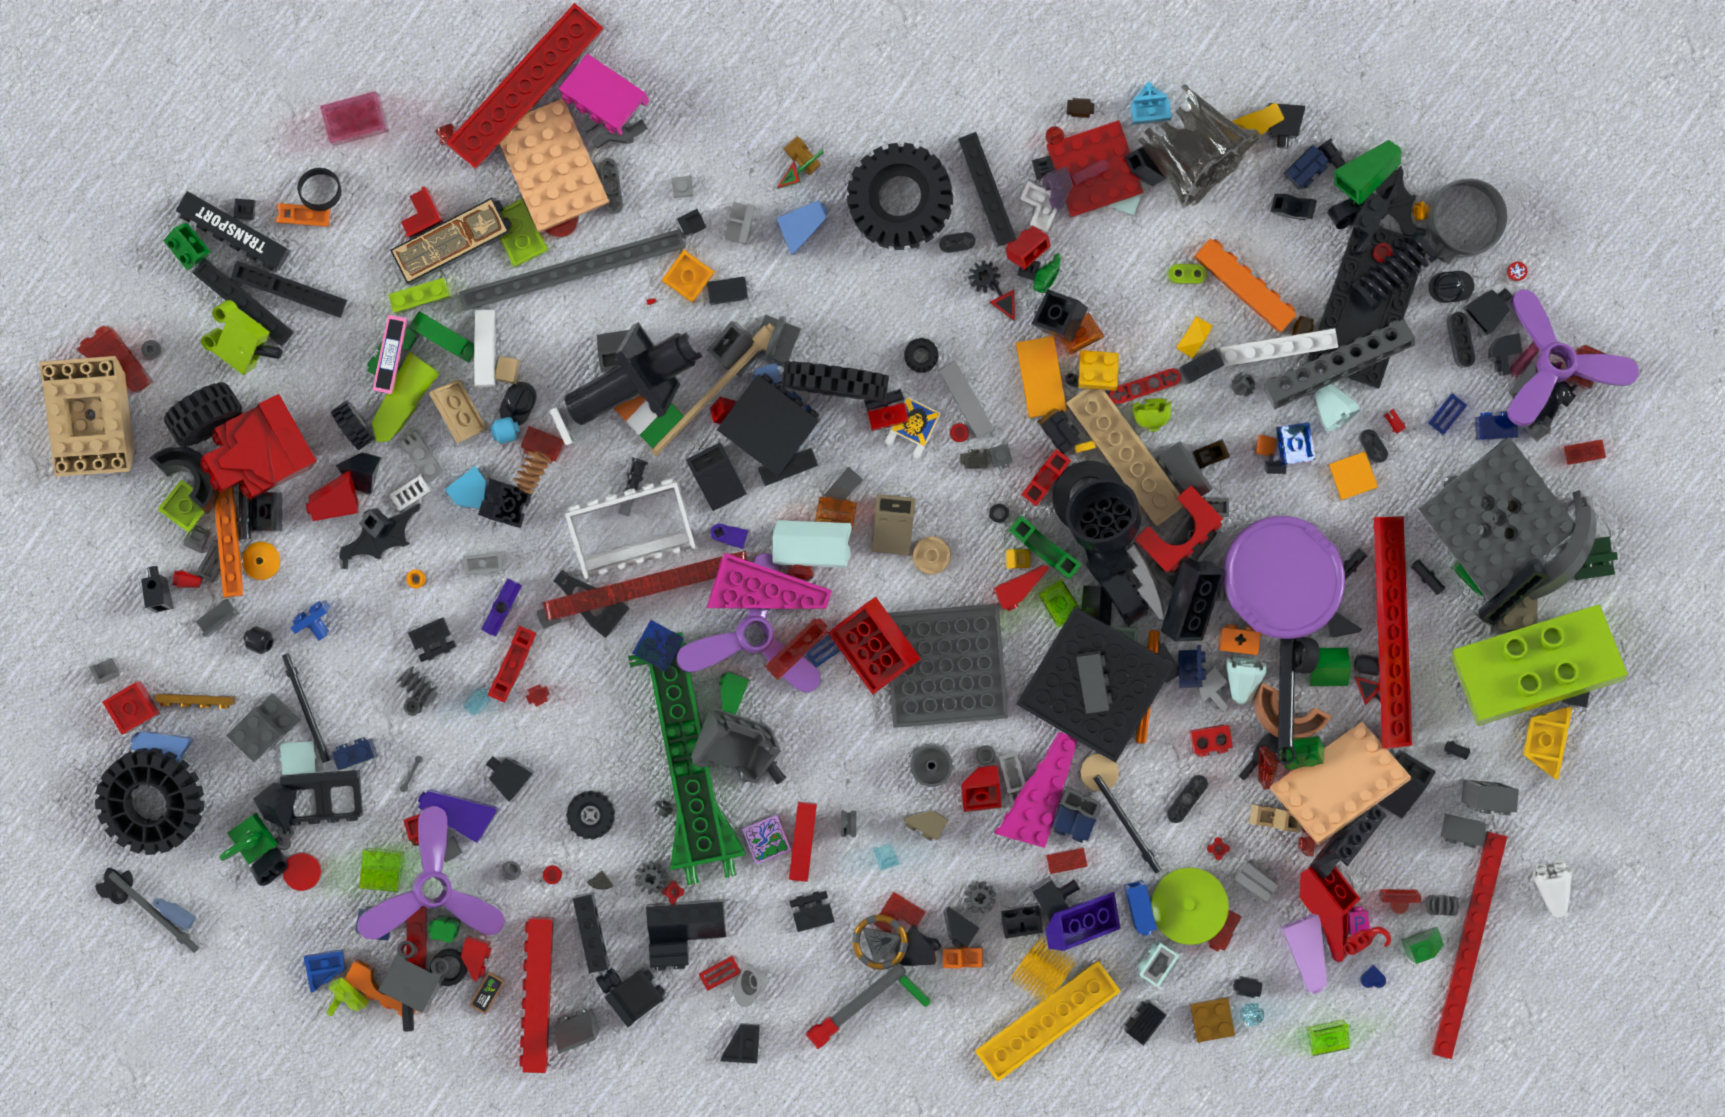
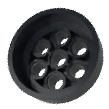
M1099 479L1085 484L1073 494L1066 508V521L1072 536L1082 547L1099 553H1114L1127 547L1134 539L1142 522V510L1136 494L1127 484L1115 479Z

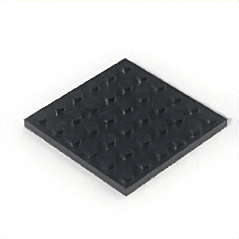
M1074 606L1016 705L1116 763L1175 664ZM1100 650L1101 656H1105L1106 667H1103L1104 674H1108L1109 686H1106L1107 693H1111L1112 704L1109 705L1108 711L1086 714L1077 654Z

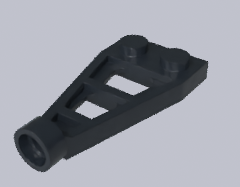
M563 569L553 580L554 583L561 587L589 625L605 638H607L630 609L616 596L568 575ZM567 578V583L562 584V582ZM576 586H580L589 592V595L583 602H580L573 595V590ZM597 597L606 602V608L599 616H594L588 609L587 604L591 598Z

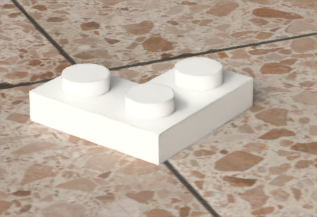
M1027 182L1020 200L1037 208L1030 226L1034 225L1037 229L1047 233L1063 197Z

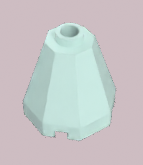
M1332 384L1317 390L1314 394L1322 425L1327 433L1341 427L1340 424L1349 422L1360 412L1358 404Z
M1237 656L1233 657V661L1230 658L1226 659L1231 697L1236 703L1247 704V702L1252 701L1266 674L1265 662L1261 661L1260 664H1257V659Z

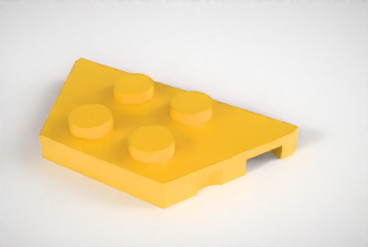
M1564 707L1532 716L1529 719L1523 755L1556 780H1559L1573 707Z

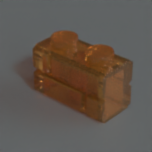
M819 496L815 522L850 523L853 530L857 503L850 500H838Z

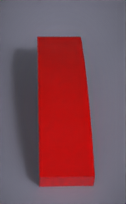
M798 801L789 880L808 882L816 803Z

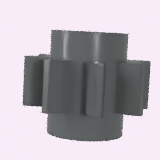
M1240 372L1234 376L1235 379L1232 380L1231 387L1236 395L1242 396L1244 394L1247 397L1253 393L1255 380L1250 374L1246 373L1243 375Z

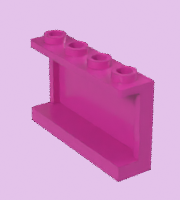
M589 54L585 55L558 88L562 94L561 98L566 103L575 104L577 110L581 113H588L597 124L601 122L610 133L614 134L616 132L620 136L623 133L621 130L622 126L639 105L646 106L650 101L644 91Z

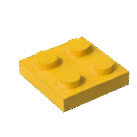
M1080 350L1078 388L1117 391L1119 353Z

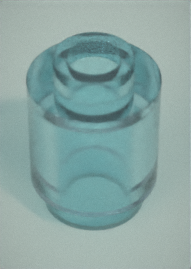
M483 687L482 689L476 688L467 698L466 704L463 707L473 716L477 713L480 714L491 702L490 696H487L488 691Z

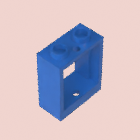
M1143 880L1124 884L1134 929L1138 934H1142V936L1153 934V930H1157L1146 884Z

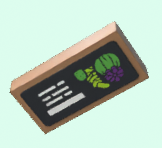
M489 971L469 1005L486 1015L504 985L505 980Z

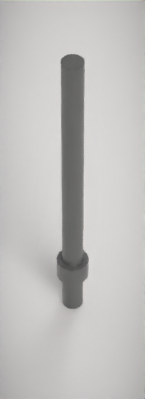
M114 871L108 876L117 886L170 931L181 945L184 944L193 953L200 948L188 938L189 935L186 932L180 931Z

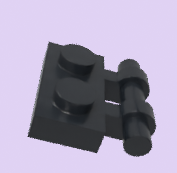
M444 617L408 632L415 650L423 647L425 653L418 655L421 662L433 660L435 656L449 653L451 649L457 647L454 640L448 643L445 640V637L452 634ZM439 641L441 646L431 650L429 644Z
M816 891L812 895L802 897V895L797 896L796 899L789 901L791 908L799 906L800 911L793 913L798 932L835 922L830 903L822 905L821 900L828 898L827 891ZM816 903V907L805 908V904Z

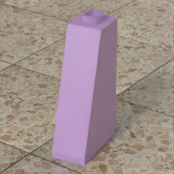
M1310 914L1281 926V929L1306 990L1309 993L1313 992V994L1322 992L1323 988L1327 986L1321 921L1319 915Z

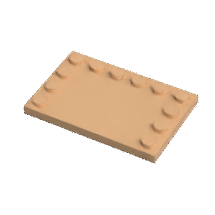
M1361 722L1324 748V764L1297 768L1270 786V789L1316 844L1320 845L1410 781L1411 776L1387 749L1382 748V743Z

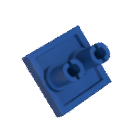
M326 600L322 603L318 601L310 607L309 612L306 614L303 611L295 616L291 626L294 634L305 627H309L318 641L326 637L329 630L320 617L328 612L330 608Z

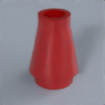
M181 569L180 571L175 570L172 585L177 586V588H200L202 577Z

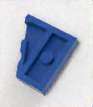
M343 949L304 956L311 993L346 969Z

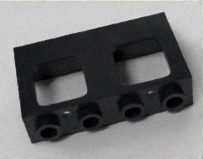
M360 769L283 775L280 777V785L292 790L313 789L315 791L316 814L295 816L293 806L289 826L301 825L303 821H308V824H319L320 820H327V823L339 822L341 818H346L347 821H357L358 817L363 816ZM351 786L353 788L355 807L353 812L334 813L332 811V787Z
M1377 805L1373 806L1335 833L1310 866L1323 879L1331 873L1340 860L1348 866L1387 815Z

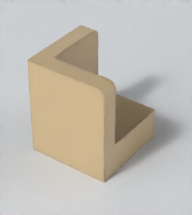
M500 356L495 379L499 382L517 385L521 362L518 359Z

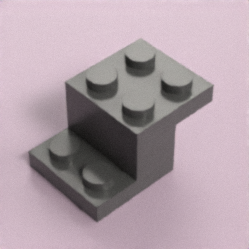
M272 693L259 707L253 708L226 736L255 763L269 748L274 747L300 719Z

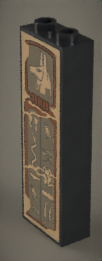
M491 197L390 249L406 283L413 285L512 234L510 228L513 226L509 218L504 217L502 213L504 208L501 202Z

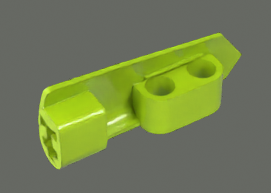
M412 352L408 353L396 375L393 394H386L371 422L377 442H390L393 436L400 432L416 410L418 402L440 374Z

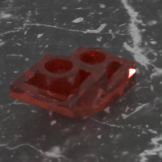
M1603 439L1564 446L1567 465L1606 458Z

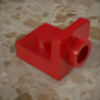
M420 814L403 820L408 839L414 846H419L418 822Z

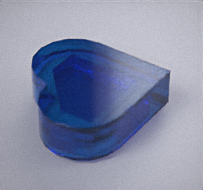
M1372 964L1361 975L1360 982L1366 988L1373 986L1382 988L1386 984V977Z

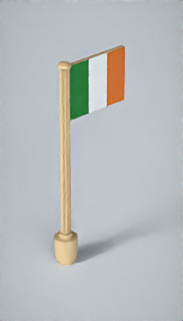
M771 323L767 326L764 325L752 338L754 340L753 346L686 415L671 402L665 415L658 418L650 410L649 403L645 397L641 395L615 407L614 410L651 446V452L655 456H660L659 453L758 351H766L775 326Z

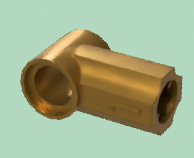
M798 136L783 148L787 155L800 166H803L814 156ZM816 159L804 171L810 176L821 164Z

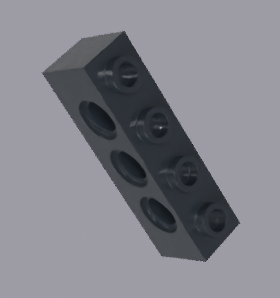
M594 892L576 895L572 899L589 974L608 970L610 964Z

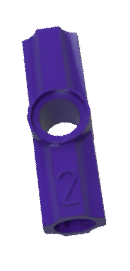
M507 578L481 630L495 637L497 636L523 585ZM500 602L506 604L507 609L504 613L499 612L497 609V605Z

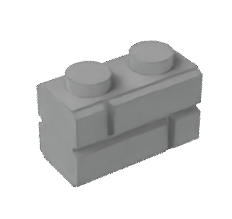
M1245 860L1233 876V879L1262 901L1267 902L1279 885L1275 881L1277 877L1268 871L1266 874L1259 870L1262 866L1255 861L1248 862Z

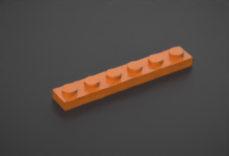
M234 487L219 493L215 504L224 598L244 596Z

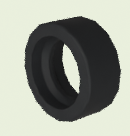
M1296 638L1295 672L1310 674L1315 670L1319 662V644L1313 638ZM1305 648V656L1302 662V653Z
M451 948L441 950L431 961L432 964L435 959L451 956L458 960L460 964L458 975L450 979L444 978L441 983L442 986L448 987L458 984L467 973V968L461 958V952Z

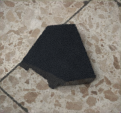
M913 924L906 933L908 939L907 952L899 963L902 966L935 965L936 956L933 944L931 943L932 938L926 937ZM900 942L898 943V945H897L896 948H895V949H896V955H897L898 952H899Z

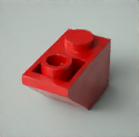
M468 935L463 946L461 958L472 979L478 981L485 974L486 966H484L485 959L490 957L492 948L489 946L491 942Z

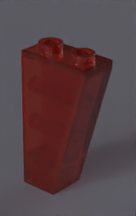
M103 325L99 327L93 337H87L80 342L81 346L77 348L87 358L116 356L125 372L126 386L135 393H140L154 382L111 326L107 325L105 327Z
M812 618L764 667L776 680H779L828 633L826 630L828 626L821 619L818 618L816 620V618Z

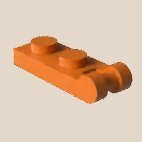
M277 203L278 217H276L275 223L329 227L331 208L325 211H314L305 205ZM288 210L291 211L290 218L286 217V211Z

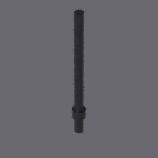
M289 653L284 654L282 659L287 669L285 672L287 677L291 679L322 762H327L330 758L297 676L299 674L298 670L293 666Z
M1099 774L1093 778L1141 851L1142 858L1145 862H1148L1155 874L1161 871V868L1154 859L1155 855L1151 849L1148 850Z

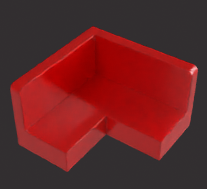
M425 186L421 187V191L410 195L418 213L401 221L408 239H412L444 222L428 188Z

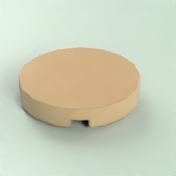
M930 536L923 538L914 547V564L925 574L933 575L940 573L946 569L950 562V549L946 542L938 537Z
M1100 753L1088 756L1082 763L1080 770L1081 779L1084 784L1091 790L1098 792L1101 790L1093 779L1096 775L1099 774L1108 788L1113 787L1119 775L1117 764Z

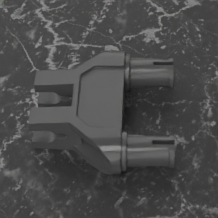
M592 119L582 124L586 133H589L598 126L602 127L604 133L592 140L597 149L610 141L631 144L636 136L648 130L642 119L629 128L622 126L621 130L623 133L621 136L616 132L614 134L610 133L601 122L597 124Z

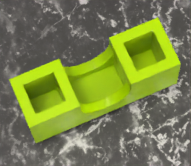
M445 278L388 294L393 313L397 315L414 310L416 307L424 304L437 303L452 298Z

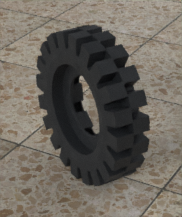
M898 143L888 144V149L883 150L882 146L874 149L873 156L870 157L867 154L860 160L862 165L860 168L857 166L854 168L851 174L853 179L848 182L847 191L849 196H847V204L856 226L872 243L876 241L880 247L887 249L889 246H893L894 250H904V246H910L913 249L919 247V242L923 240L926 243L934 238L933 233L936 231L940 233L945 227L944 221L945 219L949 220L952 212L950 208L953 205L952 185L945 167L941 165L940 160L934 154L930 155L927 149L921 146L917 149L911 143H904L903 147H899ZM896 176H906L913 179L921 191V199L916 209L904 216H894L887 213L879 201V193L884 183Z

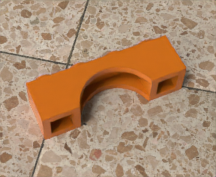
M359 959L355 960L344 980L356 990L363 992L366 998L380 1001L381 1006L387 1009H395L398 1011L397 1014L402 1017V1003L378 991L380 987L374 978V967Z

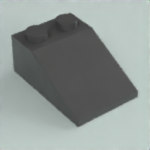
M583 1008L576 1011V1015L572 1017L565 1015L558 1018V1022H556L554 1027L559 1054L596 1039L600 1028L592 1009L587 1010Z

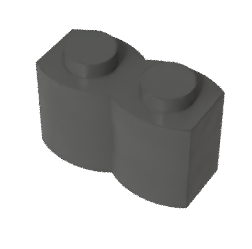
M1065 788L1060 798V802L1065 807L1071 810H1079L1081 814L1089 818H1096L1102 806L1095 798L1086 795L1082 796L1079 791L1073 788Z

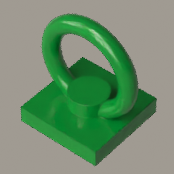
M255 813L227 832L235 845L220 854L219 859L225 861L241 852L247 863L250 864L278 844L261 818Z

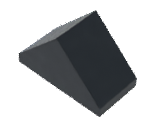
M1338 612L1328 622L1330 637L1333 638L1362 631V628Z

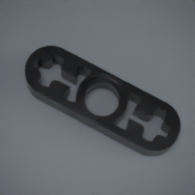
M1194 775L1167 809V818L1171 822H1181L1207 789L1208 781L1204 776ZM1196 779H1202L1203 787L1198 786L1195 790L1198 792L1197 795L1188 790L1189 787L1193 789L1196 786L1194 783ZM1186 793L1192 795L1193 799L1190 804L1182 802V796ZM1179 802L1186 810L1184 811L1181 808L1179 811L1180 817L1172 819L1171 811H1177L1179 806L1176 804Z

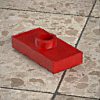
M905 403L868 412L872 431L909 423Z

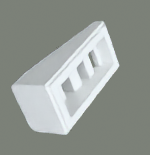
M420 475L389 496L400 512L431 493L432 490L423 475ZM416 483L420 484V486L423 489V492L419 491L418 487L416 486ZM410 487H413V489L417 493V496L414 497L413 493L409 489ZM405 490L411 498L409 501L403 493ZM399 494H400V496L402 497L403 501L405 502L403 505L400 503L399 499L397 498V495H399Z

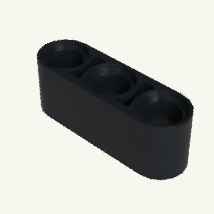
M1456 312L1448 316L1446 324L1455 364L1460 368H1465L1475 362V353L1468 319L1464 313ZM1455 316L1459 317L1461 320V324L1459 326H1455L1453 323V318ZM1458 335H1462L1465 338L1463 345L1457 342ZM1462 354H1466L1469 357L1467 364L1461 361Z

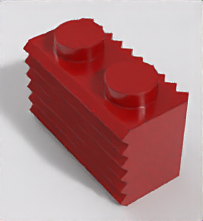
M1032 225L1028 230H1023L1015 241L1009 242L1005 250L1010 261L1022 269H1026L1040 255L1042 256V253H1045L1048 248L1050 249L1051 245L1049 236Z

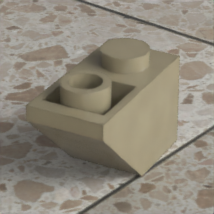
M932 809L904 817L906 827L913 831L916 829L923 832L922 836L930 841L932 839L938 840L949 821L946 817Z

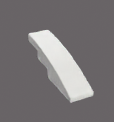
M475 310V387L495 386V310Z

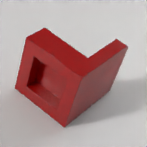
M720 396L709 408L713 422L721 424L737 401Z

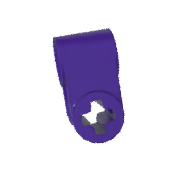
M715 524L711 528L710 534L716 541L744 549L748 530L724 524ZM718 527H721L722 531L725 532L720 538H717L716 533H713L714 529L717 530Z

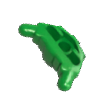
M1055 254L1053 260H1050L1047 265H1044L1036 272L1033 285L1035 291L1046 293L1047 289L1053 285L1061 265L1060 254Z

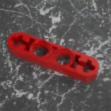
M1167 369L1118 386V393L1124 392L1123 387H1127V393L1130 396L1128 399L1126 395L1121 396L1120 401L1116 398L1113 399L1112 395L1115 394V390H1110L1108 396L1114 404H1121L1174 386L1180 382L1181 374L1177 369ZM1169 372L1177 375V378L1174 379L1175 382L1172 383L1171 380L1165 381L1166 386H1163V381L1159 376L1163 374V378L1168 377ZM1151 378H1156L1159 381V386L1156 389L1149 387L1148 382ZM1133 384H1138L1141 387V392L1138 395H1134L1130 391Z

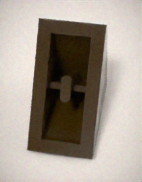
M1223 439L1192 451L1200 469L1230 457Z

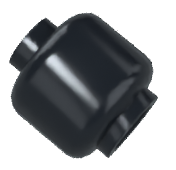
M257 626L246 631L243 637L245 647L258 654L269 652L274 643L271 632Z

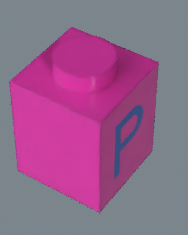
M1353 906L1349 910L1348 934L1351 936L1359 930L1370 929L1368 910L1363 909L1362 906Z

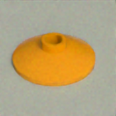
M253 543L243 553V569L253 579H269L277 573L280 567L279 552L269 543ZM259 557L263 559L261 565L257 564V558Z

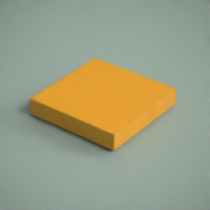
M683 250L661 281L693 303L715 271L686 250Z
M1365 451L1328 464L1341 500L1378 488Z

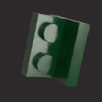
M1610 537L1595 538L1588 558L1575 574V580L1615 575L1613 560H1618L1617 552H1612Z

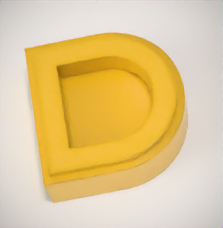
M1095 441L1075 445L1076 453L1096 448Z

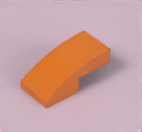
M983 947L943 949V968H982L984 966Z

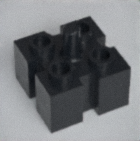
M489 478L485 491L488 497L486 501L482 500L478 515L521 528L525 516L522 510L524 506H528L532 494L522 491L517 486Z

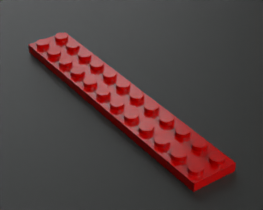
M1404 516L1374 517L1373 525L1382 748L1384 749L1412 746Z

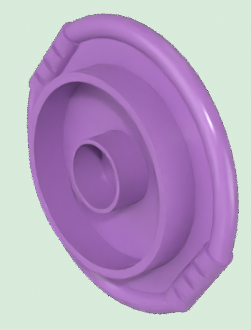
M1272 516L1250 524L1233 540L1224 561L1223 570H1225L1223 582L1231 607L1256 632L1270 637L1295 639L1318 631L1335 615L1344 594L1345 571L1337 550L1338 548L1312 523L1296 517Z

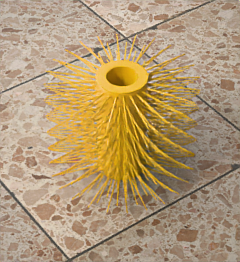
M1039 938L1040 940L1028 951L1020 965L1016 968L1017 970L1013 973L1012 979L1016 976L1013 984L1017 981V978L1019 983L1023 980V985L1027 982L1024 990L1028 987V992L1032 989L1031 993H1035V995L1038 993L1039 997L1042 995V999L1046 998L1043 1001V1004H1045L1048 998H1051L1050 996L1055 993L1054 991L1064 982L1076 961L1074 960L1070 964L1071 966H1069L1068 956L1065 957L1063 954L1061 957V952L1058 953L1059 955H1057V950L1053 953L1054 949H1051V951L1046 949L1044 951L1048 947V943L1046 945L1045 939L1041 942V938Z

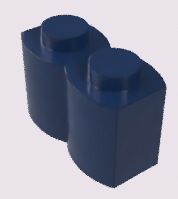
M1059 805L1052 828H1055V833L1063 836L1066 833L1073 835V840L1083 843V840L1088 841L1096 819L1086 817L1080 812Z

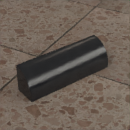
M1538 559L1531 561L1504 589L1488 600L1478 610L1481 620L1495 625L1549 576L1541 561Z

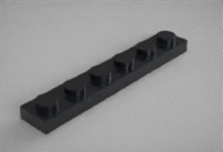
M974 132L958 138L998 247L1015 241L1014 231L977 133Z
M204 258L193 271L196 277L225 301H233L237 308L257 323H260L262 327L270 332L269 337L281 347L295 333L207 259Z

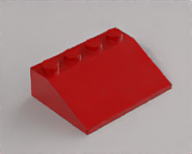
M877 597L865 603L828 632L872 695L921 660Z

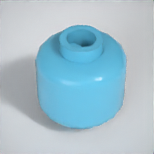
M511 417L494 420L491 426L494 441L497 440L499 444L515 441L517 433H520L518 422H513Z

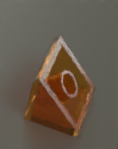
M1088 312L1085 314L1073 342L1059 339L1067 355L1070 356L1103 339L1104 334Z

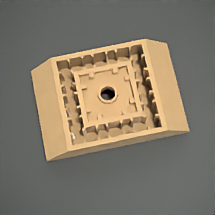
M116 356L41 361L40 369L55 477L130 471L134 454V441L125 372ZM89 409H92L96 414L93 420L87 415Z

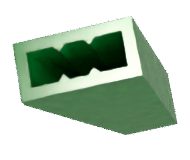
M1390 140L1383 142L1334 170V185L1360 205L1401 164V148Z

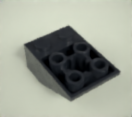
M720 442L686 459L712 511L747 494Z
M1398 750L1394 758L1408 772L1411 780L1377 804L1403 818L1426 789L1436 771L1404 751Z

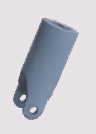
M159 898L153 901L154 907L159 909L166 919L185 931L191 927L196 919V916L176 903L166 902Z

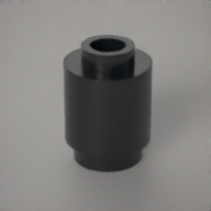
M1361 654V656L1356 655L1354 670H1357L1358 673L1377 676L1379 673V657Z
M1239 976L1238 979L1234 980L1233 990L1236 991V995L1251 998L1260 997L1262 982H1259L1258 979Z

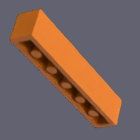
M1210 238L1193 258L1272 328L1281 333L1297 315L1294 312L1295 308L1288 302L1286 304L1280 300L1281 296L1276 291H1270L1266 288V283L1259 277L1255 278L1251 274L1252 270L1245 264L1241 266L1236 261L1238 258L1233 253H1227L1222 249L1223 245L1218 240Z

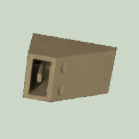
M877 494L871 552L910 555L916 498Z

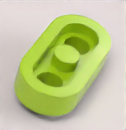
M1175 264L1168 270V278L1175 284H1200L1207 277L1206 269L1198 264ZM1176 270L1181 271L1182 274L1180 277H1177L1175 275ZM1199 271L1201 276L1195 277L1194 272Z

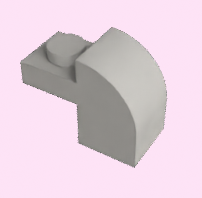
M1215 667L1210 668L1206 672V680H1203V687H1197L1198 695L1203 702L1210 698L1209 703L1215 710L1219 708L1221 711H1224L1228 705L1216 691L1225 685L1227 680Z

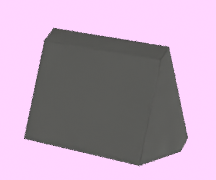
M555 604L537 611L538 619L544 629L562 622Z

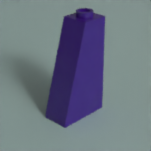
M431 789L426 793L423 791L418 799V802H420L419 809L424 810L428 806L442 808L447 815V825L476 843L480 841L499 809L493 805Z

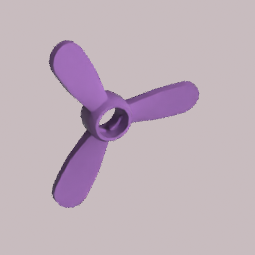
M1522 289L1513 295L1511 300L1512 307L1523 327L1541 351L1536 364L1538 373L1522 387L1509 405L1508 417L1514 424L1527 426L1533 423L1547 403L1555 383L1563 382L1572 375L1597 383L1615 386H1629L1636 381L1639 369L1634 360L1628 357L1607 354L1577 355L1572 347L1557 341L1550 320L1538 297L1533 292ZM1554 354L1561 357L1566 363V369L1560 370L1555 368L1549 361V355Z
M769 553L757 555L752 562L778 572L780 569L779 565L773 564V555ZM748 609V617L738 623L735 632L709 636L686 644L679 649L676 658L678 666L683 671L690 673L715 665L742 649L750 654L762 653L777 673L797 690L811 692L820 683V673L815 666L796 651L774 639V630L771 623L766 619L770 609ZM756 622L764 630L765 638L761 643L752 647L746 641L743 632L749 625Z
M437 806L426 807L420 813L418 822L419 850L423 871L414 879L412 890L386 899L363 913L357 923L359 933L367 939H378L401 925L422 906L437 908L442 905L475 930L486 935L498 933L504 926L503 913L498 908L475 896L453 890L451 881L447 875L442 873L447 845V815L442 808ZM432 877L439 880L443 886L441 894L434 898V900L426 898L421 891L425 881Z

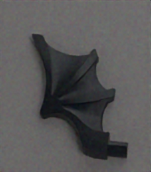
M1400 166L1398 170L1393 171L1376 189V194L1382 198L1389 186H1398L1396 198L1387 207V214L1395 218L1403 235L1411 236L1413 233L1418 232L1421 236H1425L1426 229L1416 228V224L1412 223L1411 208L1416 200V195H1411L1406 190L1403 181L1404 171L1402 166Z
M420 504L399 515L388 518L393 520L395 524L383 538H374L362 527L360 536L354 542L341 547L339 553L340 569H348V559H352V556L366 554L376 559H381V554L386 549L409 545L410 543L405 539V527L412 515L420 510Z

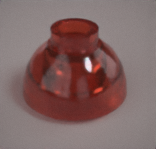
M795 564L790 565L787 571L789 576L804 581L814 578L812 566Z

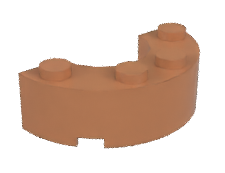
M1262 682L1254 695L1255 713L1262 726L1269 733L1278 737L1279 690ZM1313 708L1307 712L1305 717L1294 718V740L1308 738L1320 731L1328 723L1331 715Z

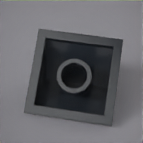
M265 492L252 499V531H282V492Z
M274 782L254 797L253 800L265 820L288 829L297 791Z

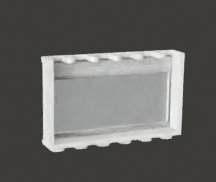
M667 478L662 480L661 484L654 485L649 483L643 485V489L635 491V488L625 490L622 495L610 494L605 496L604 500L592 499L587 501L586 505L579 506V504H574L568 507V510L565 511V516L584 579H587L589 575L594 573L604 574L608 569L616 567L622 569L626 567V564L633 562L639 564L644 562V559L651 557L657 559L662 557L663 554L672 551L673 553L681 552V549L690 546L692 549L696 548L677 479Z

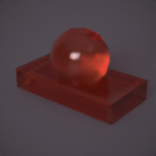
M1416 889L1379 890L1381 901L1390 903L1391 910L1396 914H1404L1408 911L1409 903H1421V895Z

